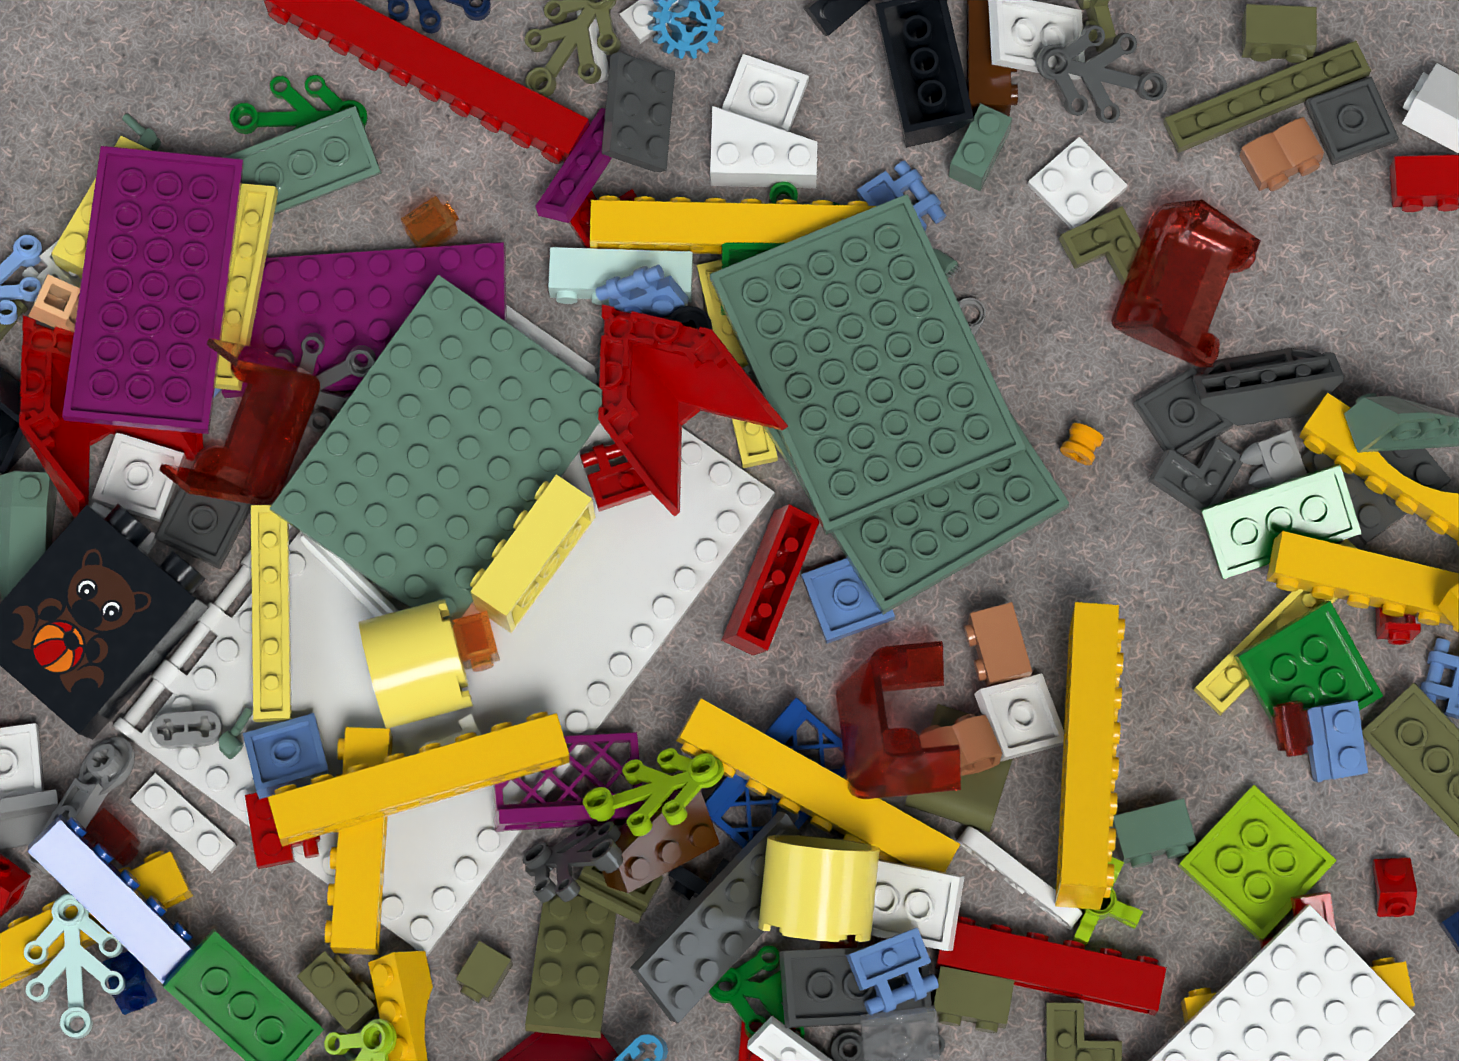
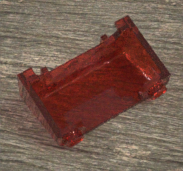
M1203 199L1162 204L1156 209L1149 220L1111 319L1112 326L1126 336L1194 366L1213 367L1214 361L1219 355L1220 341L1212 333H1207L1230 273L1242 272L1253 265L1261 240Z

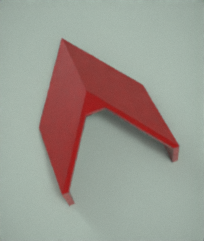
M602 304L601 317L604 319V335L601 336L599 388L602 390V407L599 408L598 420L651 493L675 517L680 513L682 425L700 411L782 431L788 425L712 329L704 327L699 329L684 326L681 322L634 311L627 313L616 310L612 306Z
M23 315L19 426L74 518L86 505L89 506L90 446L104 439L109 434L116 435L117 432L184 453L185 459L196 463L204 459L203 434L64 421L62 415L74 332L56 326L54 329L36 324L35 319Z

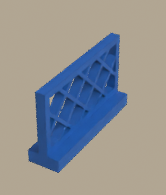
M798 698L793 699L764 734L783 745L791 737L792 746L787 747L796 752L799 750L818 749L819 765L824 768V749L838 748L850 759L840 769H832L830 771L843 778L861 756L806 709L807 706ZM805 720L817 730V745L797 746L796 730ZM823 736L832 744H823ZM734 774L733 778L725 777L706 799L705 804L712 823L743 849L753 839L752 832L760 831L764 827H752L750 806L771 804V814L773 817L777 813L776 804H778L780 799H776L775 796L770 794V800L750 801L749 789L745 786L748 781ZM744 792L745 801L735 802L738 799V797ZM745 806L747 827L732 828L721 817L730 807ZM800 810L798 812V819L794 822L798 830L810 817ZM747 832L748 841L738 833Z

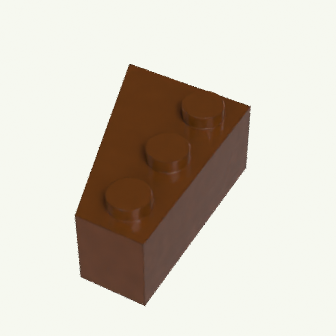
M674 772L671 776H674V775H677V774H680V773ZM683 788L675 790L650 818L652 829L646 835L634 836L627 825V821L619 828L621 835L615 843L622 850L621 856L624 860L621 866L614 872L606 873L602 871L607 887L630 893L720 844L701 790L685 807L688 813L687 818L678 825L667 823L662 814V808L667 802L674 800Z

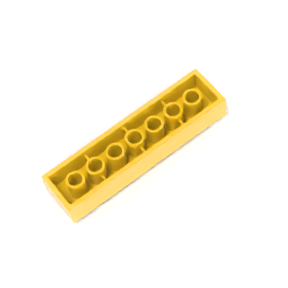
M1075 602L1070 621L1055 907L1100 910L1103 898L1110 897V890L1114 883V864H1108V862L1111 863L1112 851L1115 850L1116 828L1109 827H1113L1118 794L1114 792L1115 780L1118 779L1119 757H1116L1117 744L1119 745L1121 723L1117 722L1118 710L1121 709L1122 687H1119L1120 675L1123 672L1124 653H1120L1121 641L1124 640L1125 619L1119 618V605Z

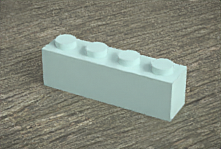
M550 247L549 295L550 298H556V301L562 304H574L577 302V299H592L594 304L609 305V299L600 301L597 298V287L605 285L608 279L616 276L624 278L632 275L634 270L640 267L647 266L651 268L660 265L664 271V278L671 275L688 296V302H692L693 252Z

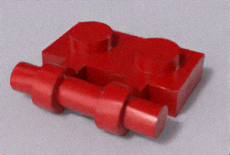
M602 443L593 446L592 451L580 454L584 468L598 464L600 471L587 475L599 512L652 495L629 461L611 467L609 460L624 455L615 443L605 447Z
M257 793L245 795L258 869L295 862L294 847L303 846L305 858L319 856L317 842L320 841V836L282 846L268 797L259 799Z

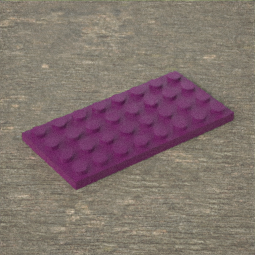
M108 146L100 147L62 417L64 421L209 434L244 170L243 159Z
M504 242L266 258L241 391L222 389V395L224 398L252 397L268 391L273 370L271 359L279 349L291 351L295 359L292 368L286 372L282 393L295 387L303 355L301 344L305 336L312 332L320 334L325 341L322 352L317 356L313 377L346 360L350 350L358 345L370 347L374 351L377 360L438 275L507 322L506 247ZM307 341L309 348L314 350L319 348L316 341ZM356 355V358L360 363L368 362V357L366 355ZM283 356L277 357V362L280 365L286 366L289 364L287 358ZM350 374L322 390L327 392L355 390L364 377Z

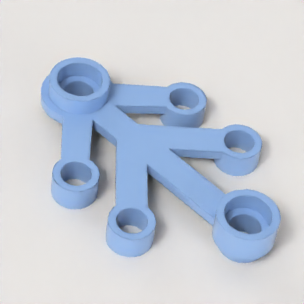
M23 235L15 241L13 253L0 264V285L20 266H35L41 261L39 256L42 254V245L37 238L32 235ZM26 245L33 246L31 249L28 250L22 248ZM26 277L18 285L0 286L1 324H12L17 319V307L10 300L24 299L30 302L35 301L41 288L38 279ZM27 287L36 288V290L32 292L25 291ZM11 310L12 313L8 315L1 314V311Z

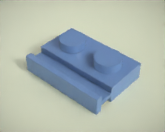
M1352 699L1312 708H1302L1313 781L1322 782L1328 779L1368 773L1357 700Z

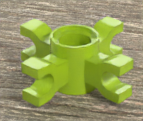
M1112 857L1111 863L1108 862V864H1114V886L1124 862ZM1111 887L1110 897L1107 898L1108 907L1106 909H1081L1084 916L1072 941L1083 943L1086 947L1098 920H1103L1108 916L1135 929L1143 911L1117 901L1116 893L1113 887Z

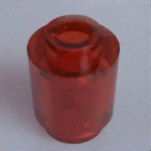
M1302 701L1274 705V715L1271 716L1277 750L1285 751L1286 757L1307 754V747L1314 745L1308 709L1303 708Z

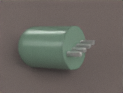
M933 249L947 279L949 277L952 278L951 274L955 275L954 271L958 273L956 268L961 270L956 260L938 249Z

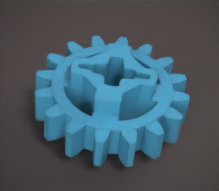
M653 0L658 8L657 11H648V15L655 18V23L648 25V29L657 31L658 34L652 40L657 44L664 43L662 47L664 53L670 54L674 50V57L683 59L686 52L689 58L695 59L697 58V49L707 54L709 52L707 43H718L719 40L714 36L715 30L721 31L724 29V26L717 24V19L724 16V12L714 9L720 2L719 0H679L678 5L668 11L669 8L677 0ZM700 5H702L705 11L706 18L700 11ZM675 17H689L690 20L697 21V24H682L680 21H676ZM666 23L672 30L671 37L666 29ZM703 31L702 34L695 41H693L694 36Z

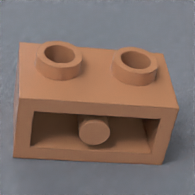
M1013 603L970 613L969 625L964 626V631L969 647H976L979 659L974 660V666L978 680H985L987 687L1031 676L1032 668Z

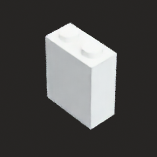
M1436 63L1430 75L1422 73L1414 90L1408 96L1403 106V109L1407 110L1408 113L1402 124L1459 153V74Z

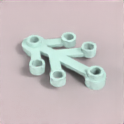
M66 893L58 897L53 904V921L35 941L29 942L24 948L26 960L31 964L40 965L48 958V948L64 932V948L38 978L28 982L26 994L35 1002L45 1001L50 995L51 985L66 969L68 1009L61 1016L60 1026L62 1031L69 1037L80 1039L89 1034L93 1025L90 1014L84 1010L82 967L101 982L103 990L108 994L117 995L125 988V979L120 973L110 971L81 946L80 930L99 943V949L106 957L114 958L120 955L123 945L112 934H108L89 918L90 912L70 893ZM70 906H76L78 909L76 917L72 919L66 918V909ZM110 939L117 941V948L113 952L105 951L104 947L105 943ZM36 946L41 947V957L31 959V949ZM112 976L118 977L120 981L116 989H108L107 980ZM39 983L43 984V994L38 997L33 996V986ZM77 1017L83 1018V1028L78 1031L73 1030L71 1027L72 1021Z

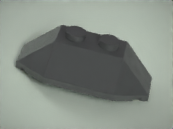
M1296 348L1221 359L1206 368L1202 373L1193 376V383L1201 404L1237 426L1307 415L1321 403L1327 393L1330 394L1344 381V375L1335 353L1325 352L1321 354L1313 350Z

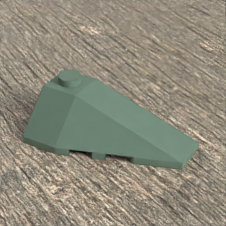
M1370 393L1359 397L1356 400V404L1344 413L1358 453L1459 446V415L1396 396H1377L1376 393Z
M13 471L0 475V592L2 601L52 545L57 488L46 472Z

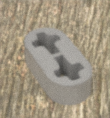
M205 710L162 714L154 720L151 727L154 740L159 746L166 749L210 746L219 741L223 732L222 723L217 715ZM208 719L211 725L216 726L214 730L209 731V737H203L200 731H190V728L202 726V720ZM167 722H171L176 729L184 728V732L173 733L171 740H166L163 734H159V730L165 729Z

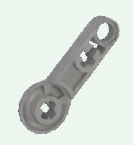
M112 737L102 741L89 752L82 763L79 777L74 779L41 833L60 814L67 820L70 817L75 818L86 829L107 794L122 784L133 770L135 752L129 741L122 737ZM29 854L30 862L44 874H50Z

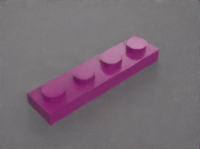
M605 108L599 110L536 204L538 216L569 223L609 164L612 157L602 154Z

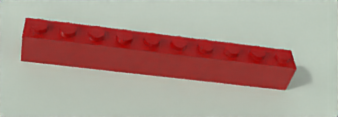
M264 0L269 12L268 15L277 23L286 25L287 22L298 26L299 32L311 40H316L319 37L329 42L328 46L336 53L346 56L349 52L359 58L358 61L364 67L372 71H377L380 68L390 73L389 77L394 82L405 87L409 83L419 88L420 94L430 101L437 102L438 99L449 103V107L453 112L462 117H468L470 114L480 119V124L491 132L498 133L499 130L510 134V138L514 143L526 149L531 145L541 150V155L554 164L566 161L590 125L588 118L355 0Z

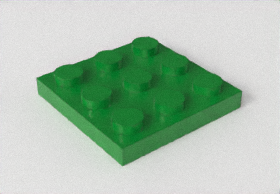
M1331 601L1321 603L1234 656L1284 747L1289 752L1307 743L1302 708H1312L1353 699L1358 701L1360 711L1383 697Z

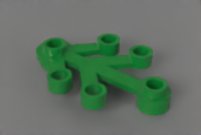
M319 75L308 77L305 81V89L309 96L313 98L319 97L331 111H317L291 87L288 78L277 76L270 82L271 93L276 98L284 99L296 111L257 112L251 104L240 103L231 110L230 121L234 130L238 133L250 134L257 127L296 126L293 129L295 130L356 106L365 128L368 115L361 103L354 100L342 101L326 86L325 80ZM317 81L322 84L321 89L318 91L309 89L312 82ZM283 82L287 84V88L283 92H277L274 89L275 85ZM243 116L252 118L251 123L246 126L240 125L239 120Z
M764 946L759 950L758 955L737 969L730 968L708 991L715 1001L730 1003L744 1022L745 1033L748 1038H751L756 1033L749 1028V1025L752 1022H760L763 1025L766 1019L761 1015L755 1014L745 997L759 999L768 1013L785 1025L784 1009L781 1004L783 1003L781 970L762 983L747 981L762 969L773 971L779 966V951L774 946ZM765 953H772L776 959L774 962L766 963L763 961L762 956ZM722 982H729L733 987L729 991H723L719 988V985ZM804 1027L796 1028L800 1033V1037L804 1039Z

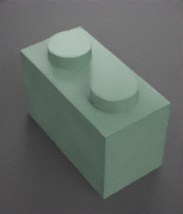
M980 103L974 115V121L970 123L950 163L949 177L981 191L1010 133L1012 117Z
M1184 798L1115 815L1113 827H1111L1116 828L1115 844L1120 861H1123L1124 864L1131 863L1132 868L1153 863L1152 857L1167 854L1168 859L1189 854L1188 848L1193 847L1196 842Z

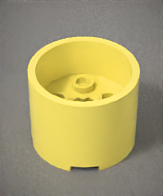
M445 599L358 622L370 677L386 729L473 706L469 691H462V688L468 687V681L450 618L443 619V617L450 615Z
M799 835L768 836L758 928L762 931H770L771 926L779 927V932L782 933V936L817 941L839 942V940H846L847 935H855V941L859 942L871 940L880 848L854 841Z

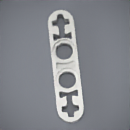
M968 826L957 839V842L960 843L964 850L990 870H998L1006 877L1004 880L1021 894L1026 892L1035 899L1034 904L1067 929L1071 930L1083 916V913L1078 908L1055 907L1056 890L978 830Z

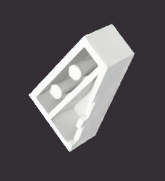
M712 106L711 186L773 187L779 182H789L795 188H816L817 141Z

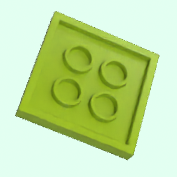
M1253 785L1179 863L1178 867L1260 941L1292 909L1291 897L1305 895L1337 860Z

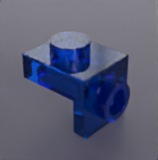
M129 951L103 961V965L110 971L120 973L125 979L124 990L117 995H112L122 1014L126 1015L133 1011L141 1010L157 1002V997L149 982L145 966ZM112 976L108 979L110 989H116L120 981L118 977Z

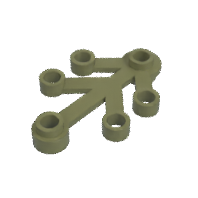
M597 0L549 1L544 7V15L552 23L558 24L563 22L567 17V13L582 10L576 20L542 30L531 29L527 32L525 44L534 52H542L546 49L548 43L563 40L545 68L537 67L528 73L525 80L526 87L545 97L551 96L556 89L557 83L555 78L576 46L580 62L578 67L579 77L587 84L598 82L602 72L600 67L594 62L589 27L594 19L597 18L600 32L597 39L598 47L607 55L617 53L621 47V41L614 34L610 10L615 6L617 0H602L600 2H597ZM560 7L559 13L551 16L553 9ZM541 36L538 44L531 45L534 37ZM608 39H613L611 46L604 47ZM589 68H594L593 74L586 77V71ZM544 81H548L547 85L539 90V85Z

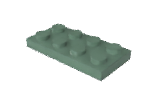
M356 106L224 157L243 159V184L276 187L278 196L274 215L382 174Z

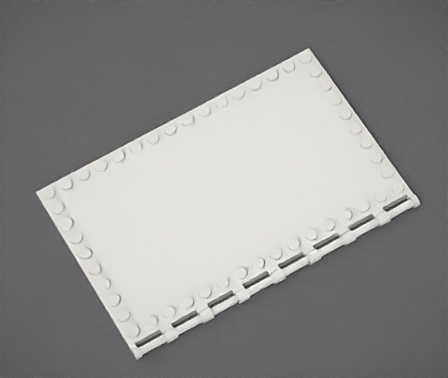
M507 306L508 324L596 385L597 374L595 373V366ZM599 423L561 477L592 498L596 518L512 633L476 610L474 602L470 605L454 628L468 681V687L462 688V691H469L473 706L389 728L393 735L392 755L404 753L405 757L417 754L419 753V748L426 742L432 740L441 741L461 731L458 720L470 714L482 735L490 733L491 727L497 724L512 722L514 726L527 722L526 718L532 714L545 711L548 712V716L557 713L564 736L595 735L773 499L775 492L682 428L680 513L674 517L653 494L599 512L587 478L588 474L600 471L599 466L596 464L584 468L580 458V454L592 451L593 446L603 443L605 447L615 443L602 424ZM623 455L611 459L609 462L611 467L628 462V460ZM299 532L289 545L292 719L314 713L329 772L334 778L336 774H342L343 760H338L337 748L338 739L345 738V727L386 729L370 677L358 624L359 621L375 616L301 543L300 537L303 533ZM251 550L241 561L243 566L214 603L209 602L207 604L209 608L198 619V623L168 661L164 659L152 674V682L123 719L119 717L112 725L116 730L249 828L245 795L257 792L243 733L284 721L255 722L252 714L237 737L244 746L233 759H228L219 750V741L210 746L177 749L163 748L152 737L151 727L154 720L162 714L205 710L217 715L222 723L223 734L234 727L245 708L253 711L252 593L232 618L224 613L252 578ZM367 579L398 611L409 608ZM209 631H211L217 638L188 675H185L180 671V668ZM166 688L173 694L145 730L140 733L134 727ZM208 719L202 720V726L191 727L190 731H200L203 737H209V731L214 730L216 726L211 725ZM171 722L166 723L165 729L159 730V734H163L166 740H171L173 733L184 732V728L176 729ZM577 745L569 755L576 760L587 745ZM567 763L558 766L553 774L561 780L571 767V764ZM537 772L519 778L533 789L543 778L544 774ZM547 779L536 793L546 800L556 785ZM512 780L503 789L504 804H519L527 796V793ZM493 785L388 816L381 925L415 950L425 951L426 957H428L522 832V830L495 832L494 816L496 814ZM530 798L526 803L537 802L533 798ZM331 832L320 835V841L317 842L319 856L305 858L303 846L293 848L295 861L327 885L329 883L335 884L336 869H330L331 847H337L338 833Z

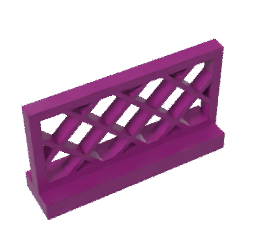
M637 732L564 736L566 745H571L568 748L569 754L577 745H587L598 754L586 768L570 755L569 763L581 774L569 787L553 774L557 767L540 771L544 776L533 789L520 778L513 779L512 781L527 793V796L519 804H504L503 789L511 780L493 785L496 814L494 816L495 832L580 827L586 823H590L592 826H602L607 822H613L614 825H623L628 817L638 811L645 802L639 801L615 809L614 815L609 820L600 822L589 816L583 805V799L572 790L585 776L597 788L605 787L612 795H615L609 787L620 774L625 778L622 772L624 765L631 760H639ZM629 742L630 758L623 766L606 753L613 743ZM596 744H606V746L601 749ZM600 758L604 759L617 771L606 785L589 772ZM547 779L551 780L564 792L556 802H546L536 793ZM642 783L633 785V788L642 786ZM567 795H568V796H569L571 799H573L574 801H563V800H564V799L567 797ZM530 798H533L537 803H526V802H527Z

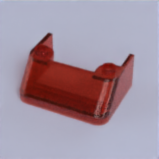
M209 338L206 345L231 363V373L241 382L248 383L224 447L208 445L202 448L195 456L191 469L161 464L159 471L188 494L253 505H269L277 499L283 489L318 398L320 382L309 371L255 347Z
M942 641L881 647L838 686L836 690V705L848 790L853 796L860 799H874L961 790L959 745L921 748L920 737L915 731L909 728L888 729L883 692L944 686Z

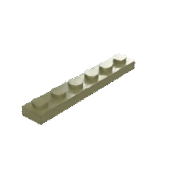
M1353 41L1165 117L1163 123L1177 152L1180 153L1296 106L1309 98L1370 75L1371 69L1357 41Z

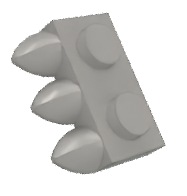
M1291 430L1283 431L1251 444L1240 457V461L1245 464L1263 465L1252 474L1248 481L1249 485L1257 488H1265L1307 474Z

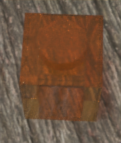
M435 195L402 217L401 223L403 230L417 248L439 247L458 234L456 221L459 218L448 202L442 205Z
M487 611L451 620L465 670L472 668L473 672L484 671L494 666L493 662L500 661Z

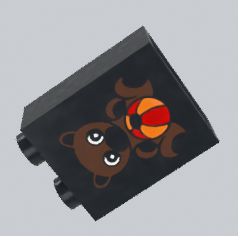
M117 504L106 517L86 505L0 603V666L75 732L92 740L119 712L209 608L193 594L206 578L173 550L161 564L157 563L139 546L151 531L120 504Z

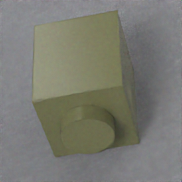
M478 941L456 978L458 984L463 986L460 993L476 1003H479L482 998L491 1002L513 966L512 960Z

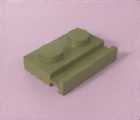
M584 866L576 882L581 887L579 895L639 924L642 915L646 912L660 888L663 877L660 876L630 893H625L607 887L602 871H599L596 866Z

